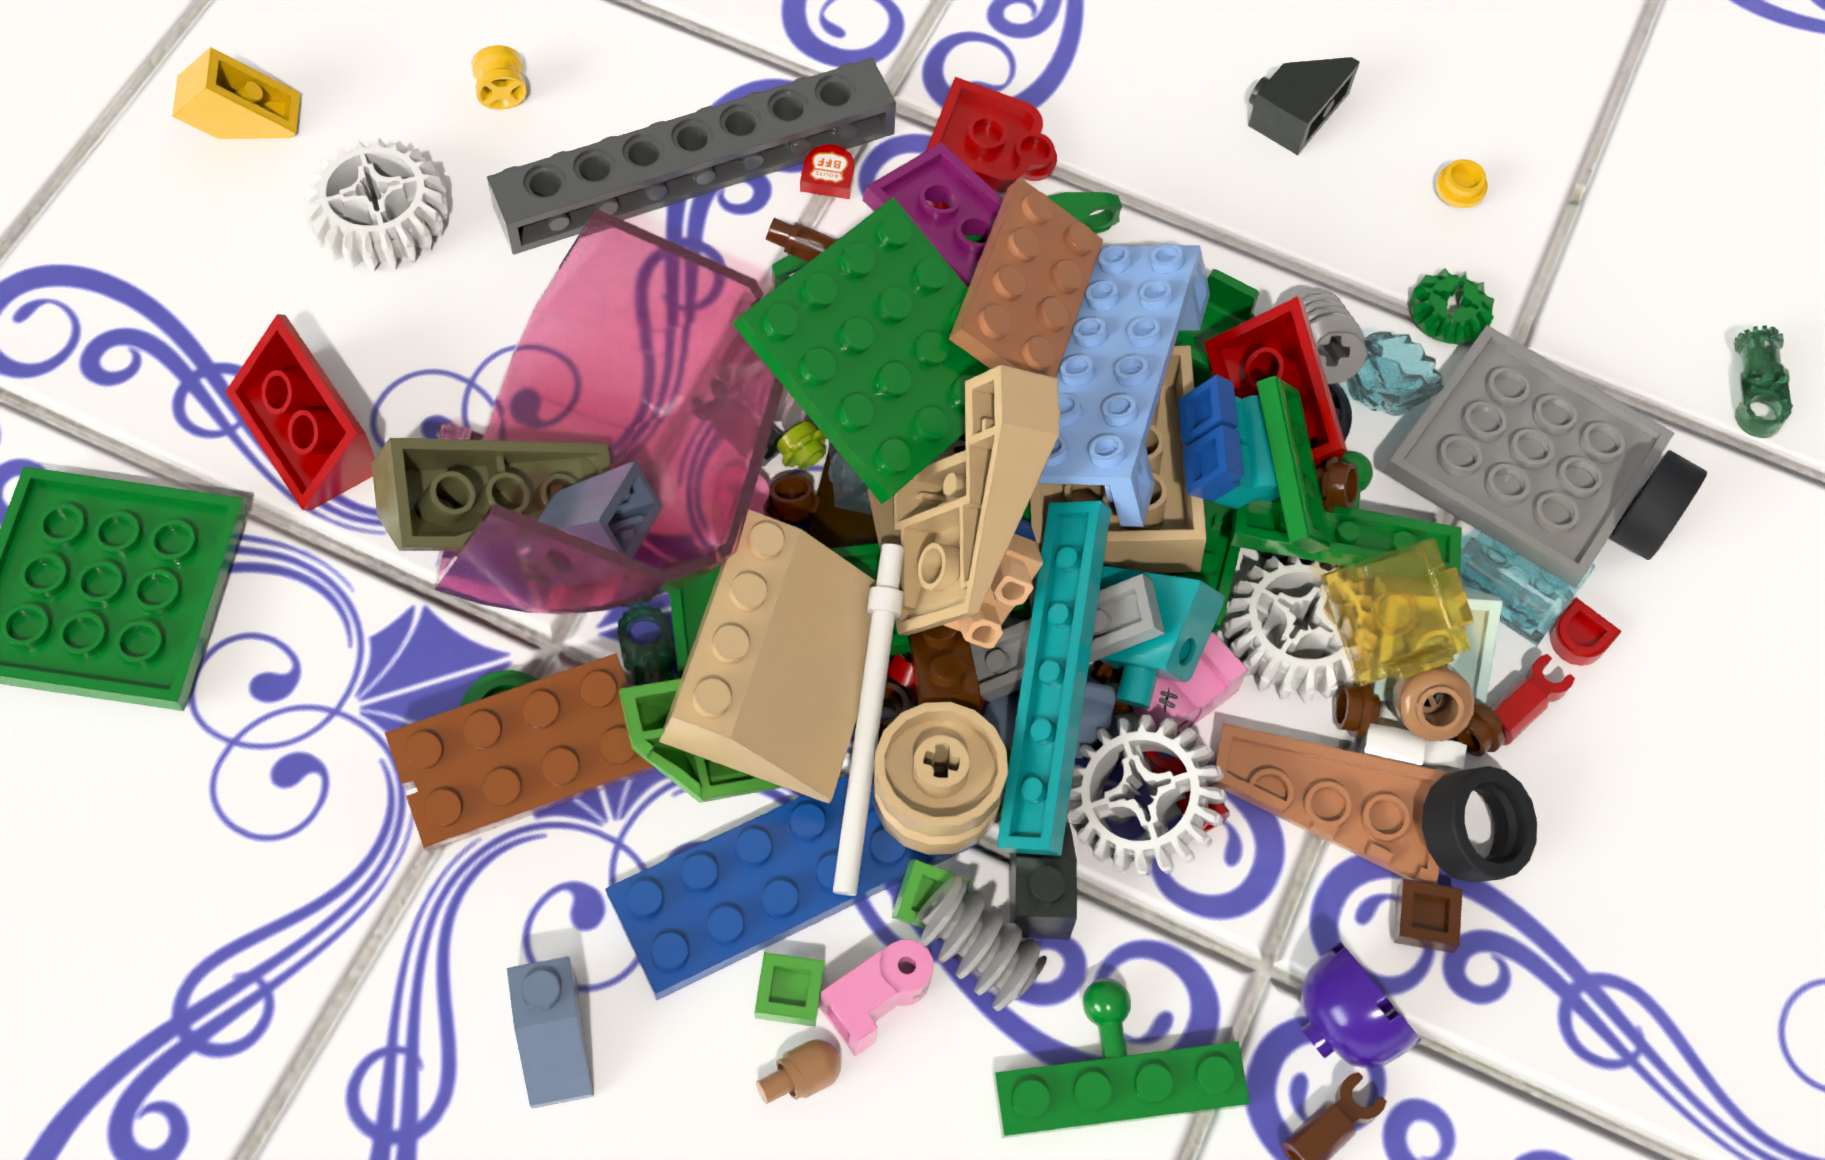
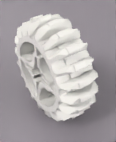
M380 137L372 147H366L358 140L356 150L347 152L338 147L337 159L335 161L321 158V172L309 173L310 188L304 190L303 199L306 206L304 216L308 228L311 229L313 238L320 248H326L328 255L334 261L344 258L345 263L351 269L365 261L366 267L374 272L379 262H387L395 270L397 259L406 257L415 262V249L431 250L433 242L431 236L442 235L444 227L442 220L447 219L448 213L445 184L440 179L438 170L433 165V162L425 161L418 148L407 152V148L400 140L390 148H387ZM374 198L378 199L379 211H375Z
M1273 555L1271 559L1266 561L1264 569L1254 565L1248 571L1245 581L1240 580L1234 586L1231 594L1233 599L1228 601L1226 606L1225 619L1228 621L1224 626L1223 635L1224 639L1233 641L1229 648L1230 651L1238 659H1246L1243 662V665L1248 669L1245 676L1254 673L1261 676L1258 684L1260 692L1269 688L1272 683L1280 687L1279 694L1281 700L1289 698L1292 690H1298L1304 703L1312 700L1316 690L1327 700L1335 694L1338 686L1342 684L1352 685L1357 677L1356 674L1365 671L1370 662L1369 654L1373 652L1377 644V636L1373 634L1377 615L1367 612L1371 605V595H1355L1359 586L1358 577L1347 581L1341 580L1339 578L1341 573L1339 565H1335L1327 571L1320 568V562L1310 560L1308 565H1304L1299 558L1288 556L1284 566ZM1324 609L1332 616L1336 624L1327 617ZM1309 616L1310 618L1305 626L1306 630L1300 629L1295 638L1290 639L1295 628L1294 624L1300 625L1304 618ZM1259 621L1264 624L1262 629L1273 636L1276 647L1264 635ZM1307 656V657H1310V658H1312V659H1301V658H1297V657Z
M1142 715L1139 720L1138 731L1134 732V728L1126 718H1119L1117 724L1119 736L1113 738L1109 732L1101 728L1097 731V737L1103 743V746L1097 752L1089 745L1084 744L1081 746L1080 752L1089 760L1086 768L1074 765L1073 777L1082 781V785L1071 787L1069 800L1082 803V805L1073 808L1068 812L1067 816L1073 824H1086L1079 831L1077 839L1083 845L1097 842L1092 855L1100 862L1106 861L1114 854L1113 868L1118 872L1125 873L1135 857L1137 873L1147 877L1152 870L1153 858H1156L1160 869L1168 874L1174 871L1171 854L1177 852L1188 864L1195 860L1194 853L1187 846L1194 838L1202 846L1209 847L1211 845L1212 839L1201 828L1204 822L1213 826H1220L1222 824L1223 817L1216 811L1208 809L1209 804L1226 802L1227 794L1223 789L1208 786L1221 780L1224 777V773L1218 765L1205 766L1214 756V752L1207 744L1194 748L1198 735L1191 728H1187L1176 737L1177 723L1173 719L1165 718L1156 732L1154 719L1150 715ZM1158 751L1175 756L1184 763L1187 772L1176 776L1171 771L1160 774L1152 773L1150 765L1144 760L1142 752ZM1122 762L1124 767L1122 781L1117 787L1104 792L1105 798L1102 799L1104 785L1108 776ZM1141 776L1155 791H1158L1156 796L1150 795L1154 799L1148 805L1150 814L1134 799L1135 794L1141 795L1137 791L1143 785ZM1191 791L1185 814L1178 824L1166 833L1169 830L1166 818L1169 808L1175 802L1185 799V792ZM1115 814L1120 818L1136 816L1139 818L1141 826L1146 830L1149 840L1133 841L1116 836L1109 828L1105 818Z

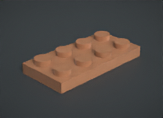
M1019 177L1007 188L949 340L990 369L1004 365L1056 378L1103 239L1088 226L1078 221L1050 200L1044 193L1038 191Z

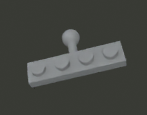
M1038 572L1031 581L1034 588L1029 595L1032 611L1034 605ZM1140 574L1099 591L1089 663L1165 634L1153 580ZM1031 618L1003 629V634L994 648L987 649L970 643L981 692L980 698L984 700V704L1021 690Z

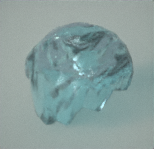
M1387 331L1375 332L1364 338V344L1368 352L1365 363L1354 377L1347 380L1348 391L1353 400L1360 401L1372 411H1380L1391 416H1400L1412 410L1415 406L1432 398L1444 388L1441 383L1443 380L1442 375L1434 369L1436 365L1435 358L1425 355L1422 345L1412 342L1409 334L1393 335Z

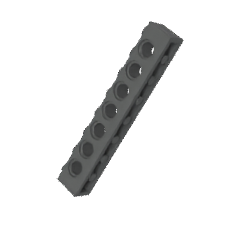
M872 57L856 63H846L837 69L811 77H801L793 80L791 83L762 92H752L742 98L720 105L703 107L694 113L668 121H658L648 127L626 134L609 136L599 142L574 150L557 152L548 158L522 166H512L486 177L494 211L511 252L515 255L802 164L811 150L824 144H835L849 149L894 135L896 101Z

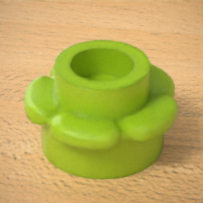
M804 421L791 428L781 437L776 446L783 456L782 464L790 468L797 465L800 470H806L814 466L826 454V449L823 446L826 442L825 435L820 430H817L811 421Z

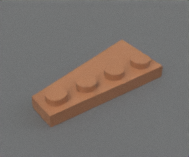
M1223 723L1219 733L1214 765L1220 766L1224 777L1212 784L1213 786L1223 789L1407 880L1437 885L1439 867L1426 846L1422 830L1423 805L1430 788L1443 775L1449 774L1448 772Z

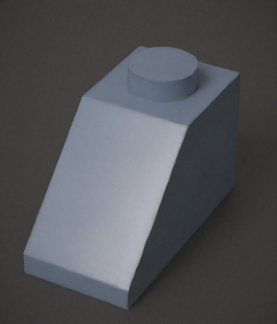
M570 957L506 968L514 1031L531 1109L594 1097L577 977Z

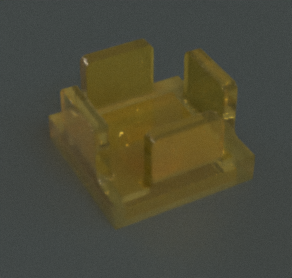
M1426 539L1320 575L1356 685L1363 686L1387 677L1395 679L1407 678L1455 661L1453 655L1471 649L1464 626L1474 623V619L1456 567L1443 564L1435 539Z

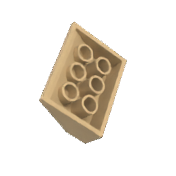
M1174 346L1145 445L1155 487L1143 527L1120 526L1115 503L1107 500L1105 485L1037 483L1030 498V518L1039 550L1042 551L1049 503L1101 501L1111 508L1104 565L1148 573L1200 572L1206 544L1203 499L1187 494L1182 450L1186 445H1183L1181 440L1177 401L1194 389L1191 346Z
M745 508L731 536L659 742L829 804L832 801L857 720L871 615L867 614L866 610L869 589L876 587V581L802 529Z

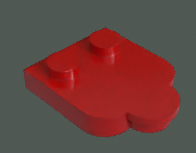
M955 76L926 151L942 142L993 190L999 192H1006L1007 188L1019 177L1029 181L1046 179L1053 173L1057 164V153L1054 144L1049 137L1041 133L1043 118L1033 105Z

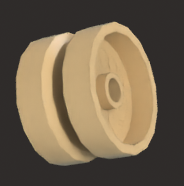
M952 702L923 703L902 712L883 731L875 752L873 774L874 809L884 829L904 847L927 855L954 854L977 844L994 826L1002 803L1008 776L1006 747L996 728L977 711Z

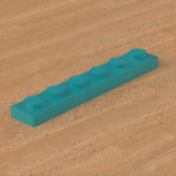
M1101 501L1049 503L1041 552L1043 565L1038 572L997 840V848L1008 853L1057 856L1062 854L1111 508Z

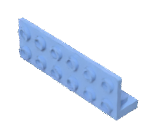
M1112 245L1101 247L1056 376L1058 378V404L1060 407L1059 437L1038 480V484L1105 485L1107 500L1115 503L1120 526L1143 527L1155 487L1145 445L1178 332L1179 330H1200L1210 297L1200 245Z

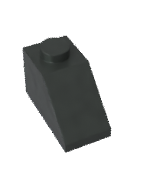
M1353 57L1283 63L1270 79L1265 76L1262 77L1253 89L1249 98V103L1253 105L1248 126L1298 156L1349 95L1360 61Z
M1066 823L1061 856L1010 853V923H1016L1022 930L1021 938L1070 940L1077 920V858L1070 823Z

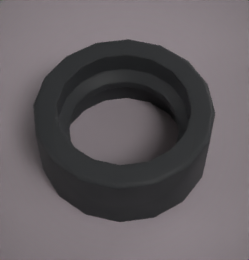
M1668 450L1638 493L1611 538L1646 560H1650L1660 549L1693 500L1707 476V471L1677 453Z
M1491 766L1456 771L1443 775L1428 792L1422 814V830L1426 846L1438 867L1452 878L1467 882L1501 880L1517 875L1530 861L1537 843V818L1532 799L1524 786L1508 771ZM1473 790L1483 797L1491 810L1494 822V842L1486 858H1483L1476 852L1468 838L1465 826V806Z

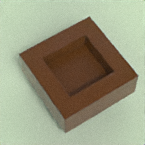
M1403 879L1397 888L1394 943L1454 953L1460 946L1463 889Z

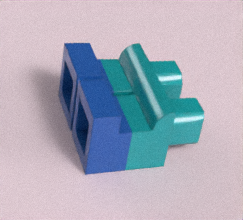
M1215 375L1177 400L1182 444L1186 445L1182 450L1188 495L1234 509H1239L1254 499L1271 502L1280 497L1259 395L1241 399L1235 396L1232 381Z

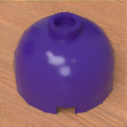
M1341 941L1323 954L1308 970L1301 986L1300 1003L1310 1022L1301 1030L1324 1059L1335 1052L1349 1065L1368 1069L1392 1062L1421 1041L1420 1037L1404 1017L1397 1012L1386 995Z

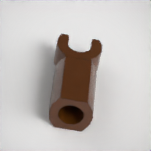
M1359 1072L1351 1074L1339 1085L1335 1094V1104L1329 1101L1324 1102L1281 1144L1282 1151L1289 1160H1330L1356 1135L1354 1124L1363 1125L1372 1122L1384 1110L1387 1101L1381 1096L1370 1107H1361L1356 1104L1352 1097V1090L1363 1079V1076Z

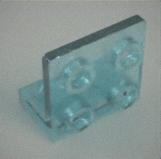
M1481 532L1476 539L1471 537L1461 550L1460 576L1456 584L1500 597L1503 602L1499 621L1538 646L1594 570L1595 565L1592 563L1581 582L1574 588Z

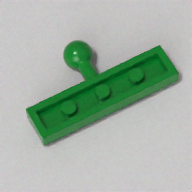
M1346 451L1339 460L1341 462L1354 463L1357 467L1358 493L1355 504L1352 508L1337 507L1333 513L1327 512L1324 508L1331 539L1329 549L1312 554L1289 543L1280 497L1271 502L1254 499L1241 508L1234 509L1230 546L1454 586L1460 576L1462 527L1359 509L1360 492L1364 491L1371 483L1373 468L1369 459L1357 451Z
M1110 978L1099 979L1091 983L1085 990L1082 999V1006L1086 1017L1098 1026L1103 1059L995 1072L993 1075L1002 1139L1246 1107L1250 1104L1239 1041L1128 1055L1123 1022L1131 1010V997L1122 983Z

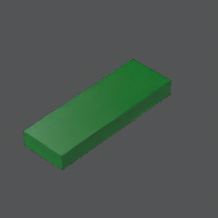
M1275 375L1257 381L1289 543L1312 554L1329 549L1331 539L1300 392Z

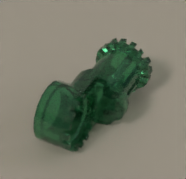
M1762 325L1761 330L1754 326L1753 332L1749 329L1744 330V333L1740 332L1738 337L1734 339V349L1741 356L1743 371L1739 376L1742 400L1735 409V419L1738 426L1747 434L1758 438H1770L1776 435L1792 413L1793 404L1791 403L1789 390L1790 374L1788 369L1782 364L1780 349L1784 345L1783 333L1779 334V330H1776L1774 326L1768 329L1767 325ZM1764 341H1768L1769 345L1765 346ZM1763 403L1769 406L1774 411L1776 419L1766 420L1756 416L1750 404Z
M638 604L639 606L635 608L634 606L629 607V610L627 612L624 611L622 618L618 621L617 633L623 664L626 670L631 671L633 685L650 684V675L652 674L656 676L657 682L674 680L671 663L675 659V653L665 613L663 614L658 607L653 608L651 604H648V606ZM641 621H650L660 628L658 639L652 644L642 646L631 642L628 638V633L636 623Z

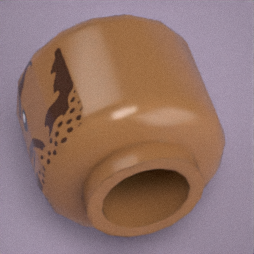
M1424 660L1410 665L1399 675L1393 688L1392 703L1397 716L1413 735L1426 741H1445L1456 737L1468 727L1474 714L1475 698L1469 683L1453 666L1441 661Z

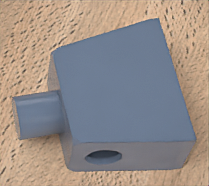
M633 461L557 492L535 525L523 528L520 531L518 537L521 552L528 560L534 561L542 558L552 575L559 580L624 569L629 566L663 506L636 461Z

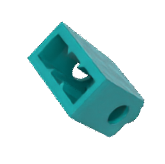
M1103 566L1100 590L1140 574L1153 580L1165 634L1098 659L1117 670L1123 671L1115 700L1127 705L1149 709L1157 678L1179 682H1188L1192 678L1221 611L1225 596L1201 580Z

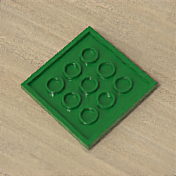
M894 197L745 311L732 324L881 504L894 496L965 433V381L991 370L949 340L968 287Z
M23 466L0 528V684L184 711L248 511L244 499Z

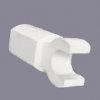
M1370 723L1366 735L1361 739L1359 753L1453 773L1458 771V768L1463 769L1465 767L1467 745L1447 740L1426 741L1413 735L1409 730Z

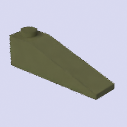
M389 438L371 463L377 517L399 551H457L535 525L557 492L611 470L608 443Z

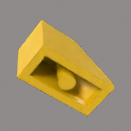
M210 47L177 76L172 117L217 139L291 138L297 132L300 93Z

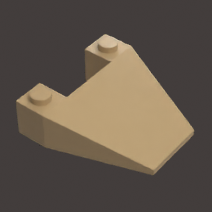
M1000 365L965 381L966 450L955 454L951 444L883 504L867 487L880 552L883 544H897L904 547L899 590L904 592L901 617L895 619L899 635H912L978 614L1059 437L1060 407L1058 404V378Z

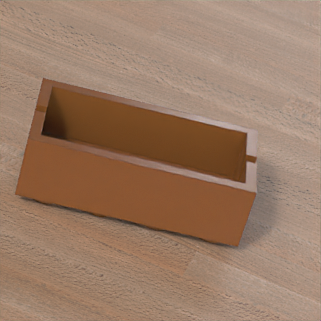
M617 653L385 732L402 785L407 790L417 788L418 792L407 795L406 798L425 850L428 852L654 772L655 767L631 748L619 696L620 688L629 686Z

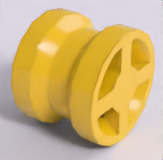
M502 45L488 46L479 50L473 56L471 65L473 75L477 79L475 85L478 101L483 106L490 109L503 110L517 106L525 99L527 90L525 79L521 75L523 70L521 56L515 49Z

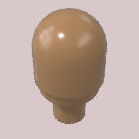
M813 1039L786 1051L783 1053L782 1058L776 1060L777 1071L756 1081L758 1092L766 1104L788 1093L794 1100L801 1097L806 1099L831 1086L837 1080L841 1071L839 1052L831 1043L825 1040Z

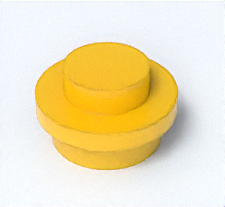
M1459 159L1453 161L1439 173L1436 181L1437 192L1451 206L1457 208L1474 207L1482 202L1487 193L1486 173L1478 163L1472 160Z

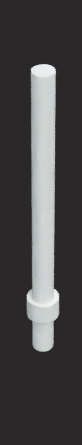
M883 544L881 546L876 587L869 589L866 613L871 615V623L833 885V893L841 895H857L894 621L900 618L902 613L904 592L899 590L904 547L897 544Z

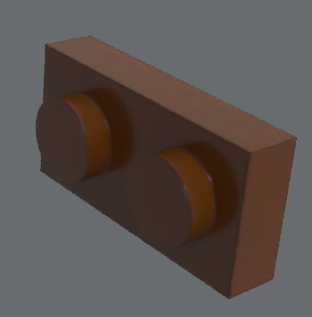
M941 625L908 635L909 653L919 705L933 702H952L975 711H980L981 692L970 642L965 641L962 632Z

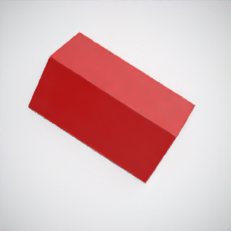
M1297 296L1204 342L1213 377L1218 375L1232 381L1235 396L1243 399L1248 396L1259 395L1257 381L1274 375L1299 390L1316 469L1318 467H1325L1330 457L1336 456L1338 461L1342 458L1347 448L1302 298Z
M277 314L225 393L302 511H308L373 477L371 463L375 456L365 431L288 317L283 314Z

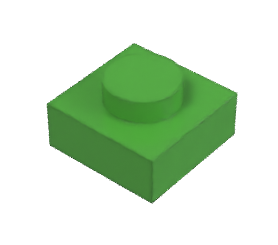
M909 860L891 918L925 929L926 925L923 922L914 925L918 912L947 880L957 874L918 860ZM963 877L967 881L965 896L971 879Z
M764 952L754 1011L755 1019L816 1027L825 960Z

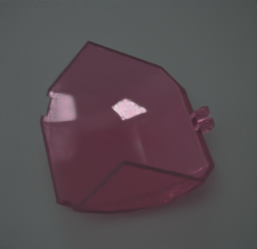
M595 208L533 307L504 372L483 434L465 427L446 423L438 426L436 435L438 439L608 443L611 470L636 461L663 508L635 556L631 558L493 503L460 550L441 551L438 559L434 590L481 605L525 613H599L650 602L695 582L734 555L738 548L784 387L732 325L740 315L760 301L764 295L756 279Z

